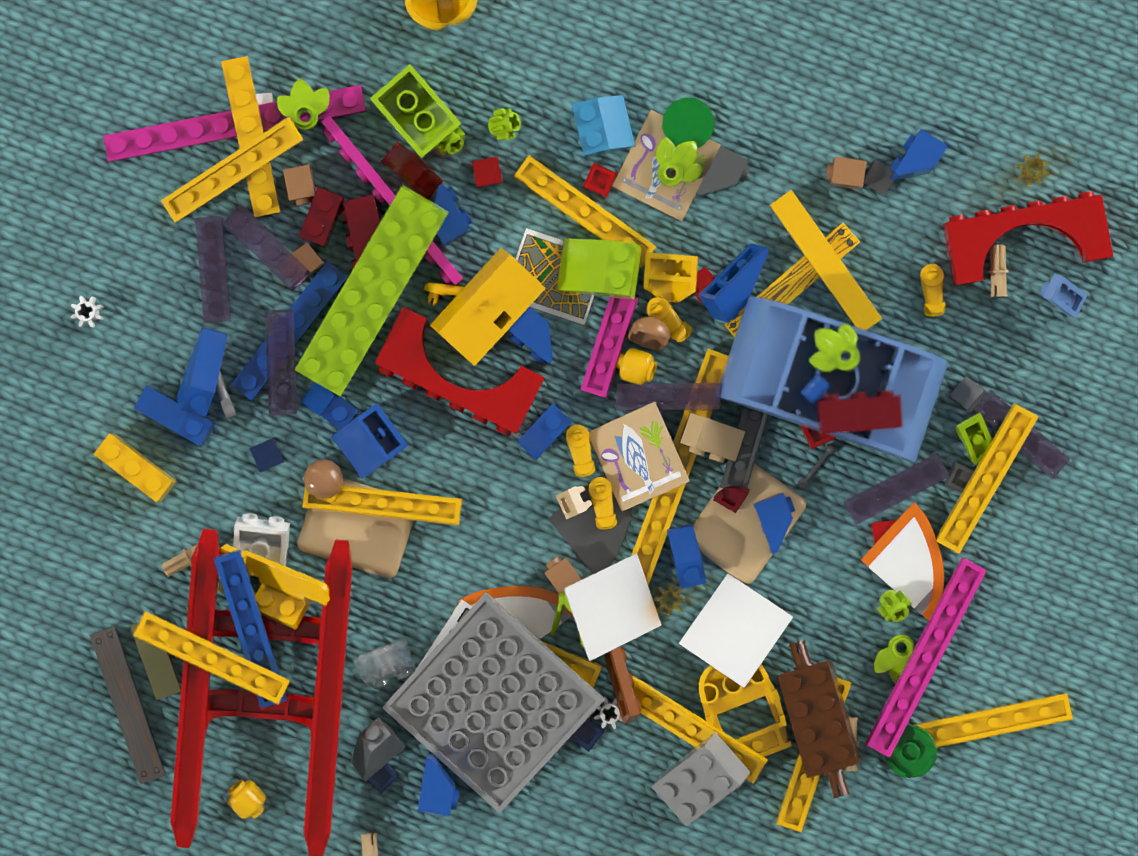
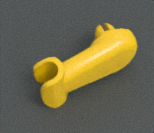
M928 264L920 272V281L925 299L923 309L924 314L928 317H938L945 313L946 302H943L944 273L940 266L936 264Z
M426 283L423 290L429 291L428 305H430L431 299L434 298L432 306H435L439 295L457 296L464 287Z
M655 297L648 302L646 307L648 316L662 320L669 328L671 339L676 342H683L691 335L692 327L680 319L667 300Z
M573 425L567 430L566 440L575 464L573 465L574 472L578 477H587L595 472L594 461H592L589 432L582 425Z
M597 477L589 484V494L596 514V527L600 530H608L617 525L616 514H614L612 485L606 478Z

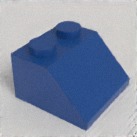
M430 752L426 758L418 811L450 816L451 810H456L460 791L455 790V781L440 760Z

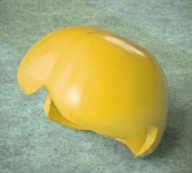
M405 0V6L415 22L427 29L438 31L450 25L455 26L467 21L475 11L478 0Z

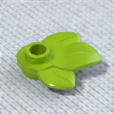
M299 78L294 83L290 96L277 97L278 109L283 116L290 117L298 129L310 130L317 124L318 116L325 112L329 106V91L325 87L313 92L312 88ZM302 114H309L310 119L303 122L300 120Z
M665 137L658 144L655 154L656 160L660 165L657 170V176L663 185L675 186L681 181L693 182L701 176L704 168L694 163L697 157L695 141H687L675 147L672 141ZM668 168L675 170L673 178L667 177L666 170Z
M844 323L838 329V332L827 328L815 331V342L820 351L809 359L815 368L825 372H830L837 368L843 371H850L859 364L860 354L856 348L857 335L852 327ZM843 353H850L851 358L848 361L841 359Z
M904 634L892 637L888 647L877 653L874 660V672L884 673L888 671L890 678L896 684L915 648L913 640ZM901 642L904 643L905 650L898 652L896 649L897 645Z

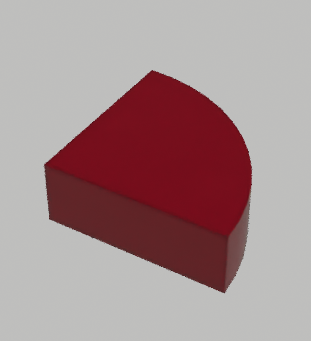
M728 486L721 489L714 496L713 501L736 513L748 496L750 489L743 486Z

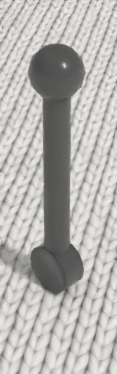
M834 444L826 446V452L807 476L798 481V486L801 489L808 487V481L827 457L835 453L836 446Z

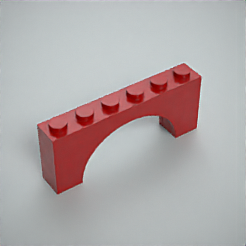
M1093 191L1078 194V199L1068 200V196L1053 198V203L1042 205V201L1026 203L1027 208L1018 210L1016 205L1000 208L1001 213L991 214L990 210L975 212V217L965 219L964 215L949 217V222L943 224L953 285L959 286L984 280V261L993 243L1007 231L1022 226H1044L1062 233L1075 245L1081 256L1082 263L1113 257L1102 194L1094 196Z
M402 307L375 361V364L380 366L378 371L391 378L394 373L403 377L402 383L415 390L418 385L427 389L425 395L437 401H440L441 397L451 401L449 407L463 413L464 409L473 412L472 418L485 425L488 420L497 424L496 430L509 437L512 432L518 434L545 377L520 366L519 370L510 380L498 387L488 390H468L457 387L443 379L435 371L427 358L424 347V332L428 319Z

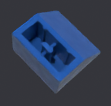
M377 403L331 436L361 479L408 446Z

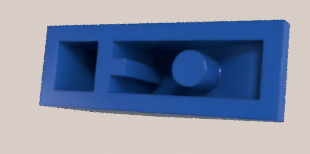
M750 243L698 295L712 318L729 323L746 306L769 253L767 247Z
M204 327L201 328L176 397L181 410L202 416L207 415L216 390L228 336L226 333Z
M146 385L134 409L199 446H204L216 424L202 415L181 410L177 401Z

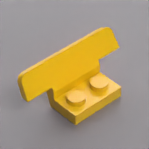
M243 551L247 553V572L258 577L261 583L255 595L261 615L297 629L311 604V600L325 606L330 600L329 588L324 582L250 551Z

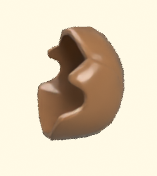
M642 317L633 323L628 339L639 346L659 351L664 346H667L670 339V331L662 320L656 317Z
M327 459L316 460L305 471L304 485L309 494L319 499L333 497L339 493L343 486L342 470L333 461Z

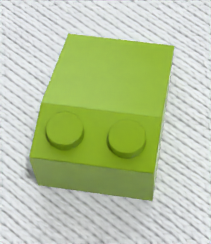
M411 64L370 98L376 108L421 159L462 125Z
M564 238L557 291L634 300L642 248L637 243Z

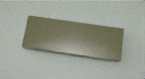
M139 623L130 626L133 634ZM134 636L156 700L181 692V685L170 654Z

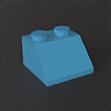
M623 95L594 98L572 104L584 159L635 147Z

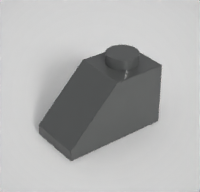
M720 146L696 196L701 198L735 187L738 181L743 183L750 168L746 167L749 160Z
M378 717L358 735L351 763L366 782L401 752L405 745L394 730Z

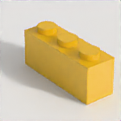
M109 433L94 453L96 457L155 502H162L177 482L116 434Z

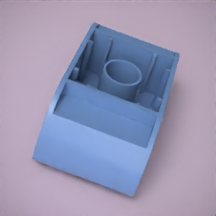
M758 297L748 298L715 397L819 431L817 402L815 405L812 404L800 393L816 374L830 385L823 395L839 394V400L850 399V393L866 392L867 398L877 397L878 391L893 390V396L901 395L903 428L826 434L916 463L948 366L946 360L908 344L849 325L857 335L856 348L860 354L859 364L850 371H843L839 368L830 372L821 371L815 368L809 361L814 354L820 351L815 342V331L827 328L838 332V329L844 323L776 301ZM848 352L843 353L841 356L843 361H848L851 358V354Z

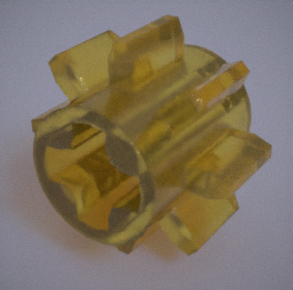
M1038 153L1033 159L1025 155L1023 157L1025 164L1016 165V168L1021 170V175L1017 179L1024 178L1027 180V187L1032 184V181L1041 185L1043 182L1040 177L1050 174L1048 171H1045V165L1049 162L1039 160L1040 156ZM1034 164L1035 170L1038 173L1032 176L1031 171L1027 168Z
M669 583L667 590L658 587L661 592L660 597H653V600L660 601L661 604L658 606L657 611L665 608L667 609V616H670L671 610L674 609L680 613L681 609L678 607L680 602H686V599L679 597L683 589L672 590V583ZM669 592H672L673 597L677 598L676 602H672L671 607H667V603L662 601L663 597H667Z

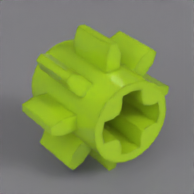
M512 108L493 110L495 117L489 118L488 121L490 133L493 136H497L498 141L516 138L514 132L520 130L521 127L518 114L512 112Z
M458 127L438 144L436 149L442 155H445L446 152L456 154L462 149L464 145L462 138L466 134Z
M888 590L881 595L879 599L881 605L877 607V610L887 622L891 620L900 622L908 616V606L912 603L902 590L898 592Z

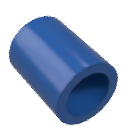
M816 374L800 393L815 405L829 389L830 385Z

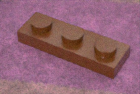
M619 646L603 654L622 722L623 724L633 723L640 715L641 704L633 692L634 681L632 674L626 668L625 650Z

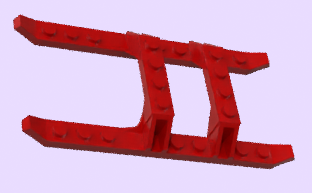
M203 529L192 555L186 631L213 643L214 637H238L230 609L220 608L216 610L219 574L214 558L220 556L219 538L216 530ZM335 540L326 563L324 583L329 588L330 600L326 606L322 604L321 617L304 615L297 629H293L261 615L269 640L319 645L315 695L286 693L287 701L261 708L257 694L248 690L209 688L211 673L184 660L170 818L176 847L190 848L197 829L205 737L209 722L214 718L223 716L294 721L309 727L311 746L303 833L309 856H324L332 826L353 565L348 540Z

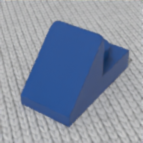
M316 382L313 383L301 400L307 407L339 430L349 424L359 411L338 395Z

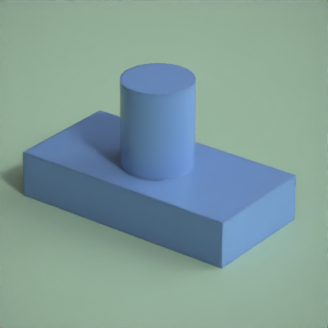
M1055 273L1051 281L1045 282L1041 288L1043 298L1073 318L1077 317L1088 296L1066 278Z

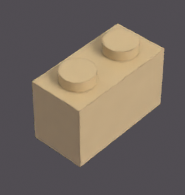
M690 413L680 443L690 446L689 452L701 456L708 452L710 453V459L724 463L725 458L736 461L745 431Z

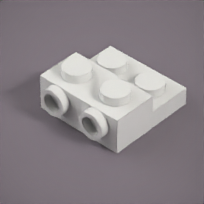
M243 514L242 517L237 518L234 526L233 547L241 551H250L286 566L290 523L284 522L283 518L277 516L270 517L268 520H261L255 514Z

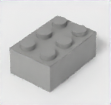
M714 732L665 770L651 787L683 824L688 826L737 789L749 775L750 771L717 733Z

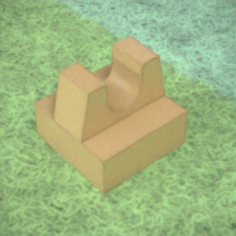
M575 486L556 495L566 520L586 511L592 505L590 500L583 502L580 493L585 491L584 486Z

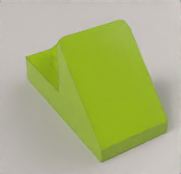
M980 412L956 425L954 428V432L962 440L968 456L974 465L981 461L992 442Z

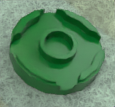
M682 98L676 100L667 108L662 120V129L665 137L669 138L675 147L687 141H695L697 148L709 141L714 131V117L712 111L704 102L696 98Z
M907 725L890 758L886 756L885 759L887 765L894 773L905 778L920 777L934 766L937 760L938 748L935 739L927 730L920 726Z

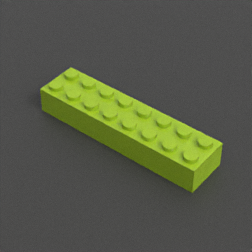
M401 186L297 364L295 371L341 397L448 215L447 210L408 187Z

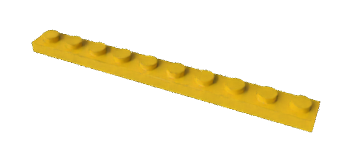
M709 348L704 356L673 440L688 477L697 454L689 452L690 446L680 443L690 413L710 419L717 401L715 395L728 359V355ZM686 483L652 498L631 554V556L634 554L638 555L648 585Z

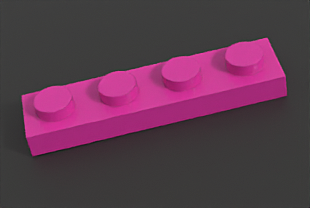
M635 297L634 300L609 298L580 390L607 398L616 371V364L622 352L639 298Z

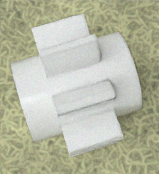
M80 296V303L78 305L71 304L75 309V314L71 318L80 319L79 327L83 328L85 323L88 322L90 327L94 328V321L97 319L103 320V317L99 315V310L103 309L104 306H96L94 304L96 298L93 296L89 299V302L83 296ZM85 306L93 309L89 313V318L82 315L85 312Z
M605 696L604 704L597 707L600 710V714H596L594 719H602V728L606 724H612L613 729H616L615 722L617 720L622 721L619 708L616 705L617 701L615 698L613 702H608ZM614 707V713L617 715L606 719L605 712L603 711L604 708Z

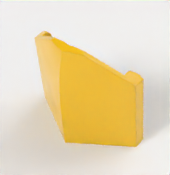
M646 252L643 288L656 297L664 298L668 302L678 303L696 292L698 256Z

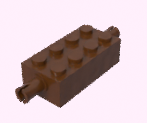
M802 640L789 644L796 666L794 670L779 674L777 677L806 777L810 778L821 774L828 776L833 799L850 794L843 774L845 768L860 764L862 761L833 662L828 660L817 664L811 663L806 642Z

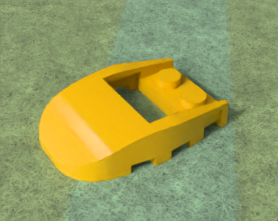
M760 664L745 687H742L711 665L704 670L699 680V694L707 722L723 731L717 718L718 714L766 696L776 723L738 737L736 740L763 757L792 746L787 736L785 727L787 724L780 696L762 664Z

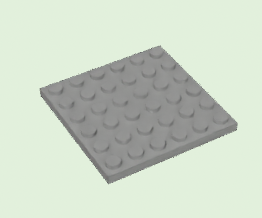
M485 592L382 708L498 813H501L605 698Z

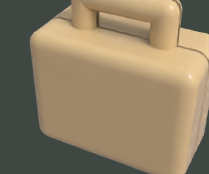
M755 463L747 487L750 489V492L736 513L713 501L714 496L723 489L719 487L693 524L700 553L743 584L754 582L773 555L769 550V544L753 504L784 493L785 498L790 496L795 511L791 512L793 519L785 537L806 508V501L802 496Z
M344 478L343 486L377 489ZM307 509L297 546L302 552L328 560L335 540H348L353 568L385 578H393L398 573L414 521Z

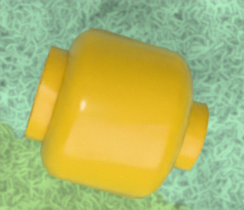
M630 348L625 354H620L616 368L620 369L622 380L642 386L647 381L651 382L657 369V362H654V357L651 353Z
M241 779L228 790L227 804L241 819L249 817L255 819L265 810L263 805L266 801V795L252 780L243 781Z

